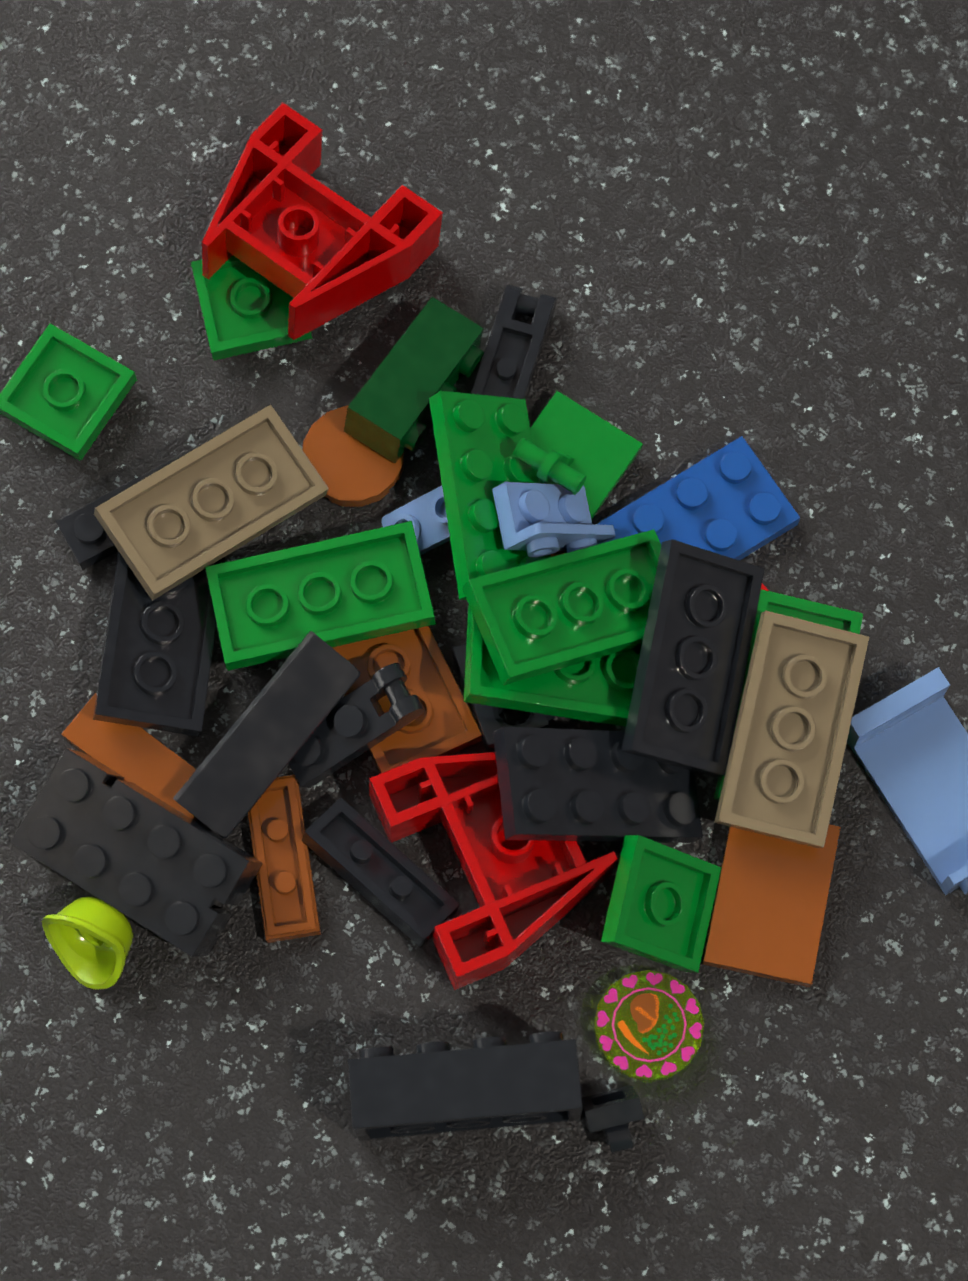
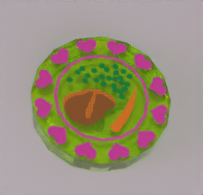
M651 970L627 974L610 985L598 1003L594 1022V1033L598 1050L609 1066L629 1078L649 1083L670 1079L688 1067L701 1046L704 1030L700 1003L689 987L670 974Z

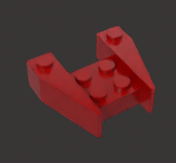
M282 103L251 134L202 240L203 276L209 280L233 255L292 296L294 299L289 303L288 336L295 340L407 280L439 246L443 212L404 185L372 217L362 212L311 176L321 165L323 130L285 103Z
M495 752L421 757L371 777L369 780V796L391 843L438 823H443L480 908L437 925L434 928L433 942L454 990L505 969L608 878L616 864L617 857L615 852L586 863L577 841L505 840Z

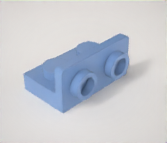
M504 482L492 489L504 550H527L529 557H542L557 551H567L568 553L598 545L616 536L613 525L592 524L584 485L576 495H573L559 484Z

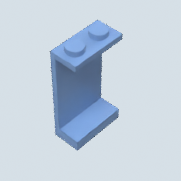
M938 667L854 715L851 720L847 743L945 896L959 887L966 895L968 894V733L944 698L950 684Z

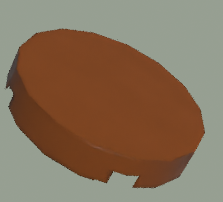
M343 406L326 412L311 425L303 441V452L329 488L324 497L329 498L330 502L339 506L363 507L380 501L390 492V488L395 485L397 479L399 481L404 471V453L396 463H393L344 432L348 406Z

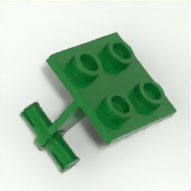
M556 391L530 428L532 443L527 438H522L513 452V457L535 469L539 483L559 484L573 495H576L584 485L592 520L642 449L643 443Z

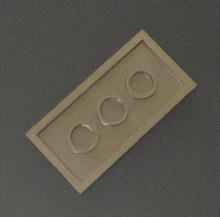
M270 404L95 507L94 515L153 601L204 570L205 567L214 564L326 496L329 488Z
M766 610L761 613L714 823L818 849L824 847L869 636Z

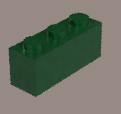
M431 297L348 406L344 432L393 463L398 461L406 449L414 452L423 441L429 429V425L426 424L431 417L429 398L439 391L456 392L457 388L454 387V384L463 374L469 378L479 365L484 355V351L479 349L484 328L436 298Z

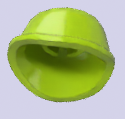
M80 897L56 915H46L43 918L42 926L49 943L66 969L80 984L87 988L101 990L109 988L117 982L123 972L125 959L130 951L134 936L131 925L122 912L99 898Z

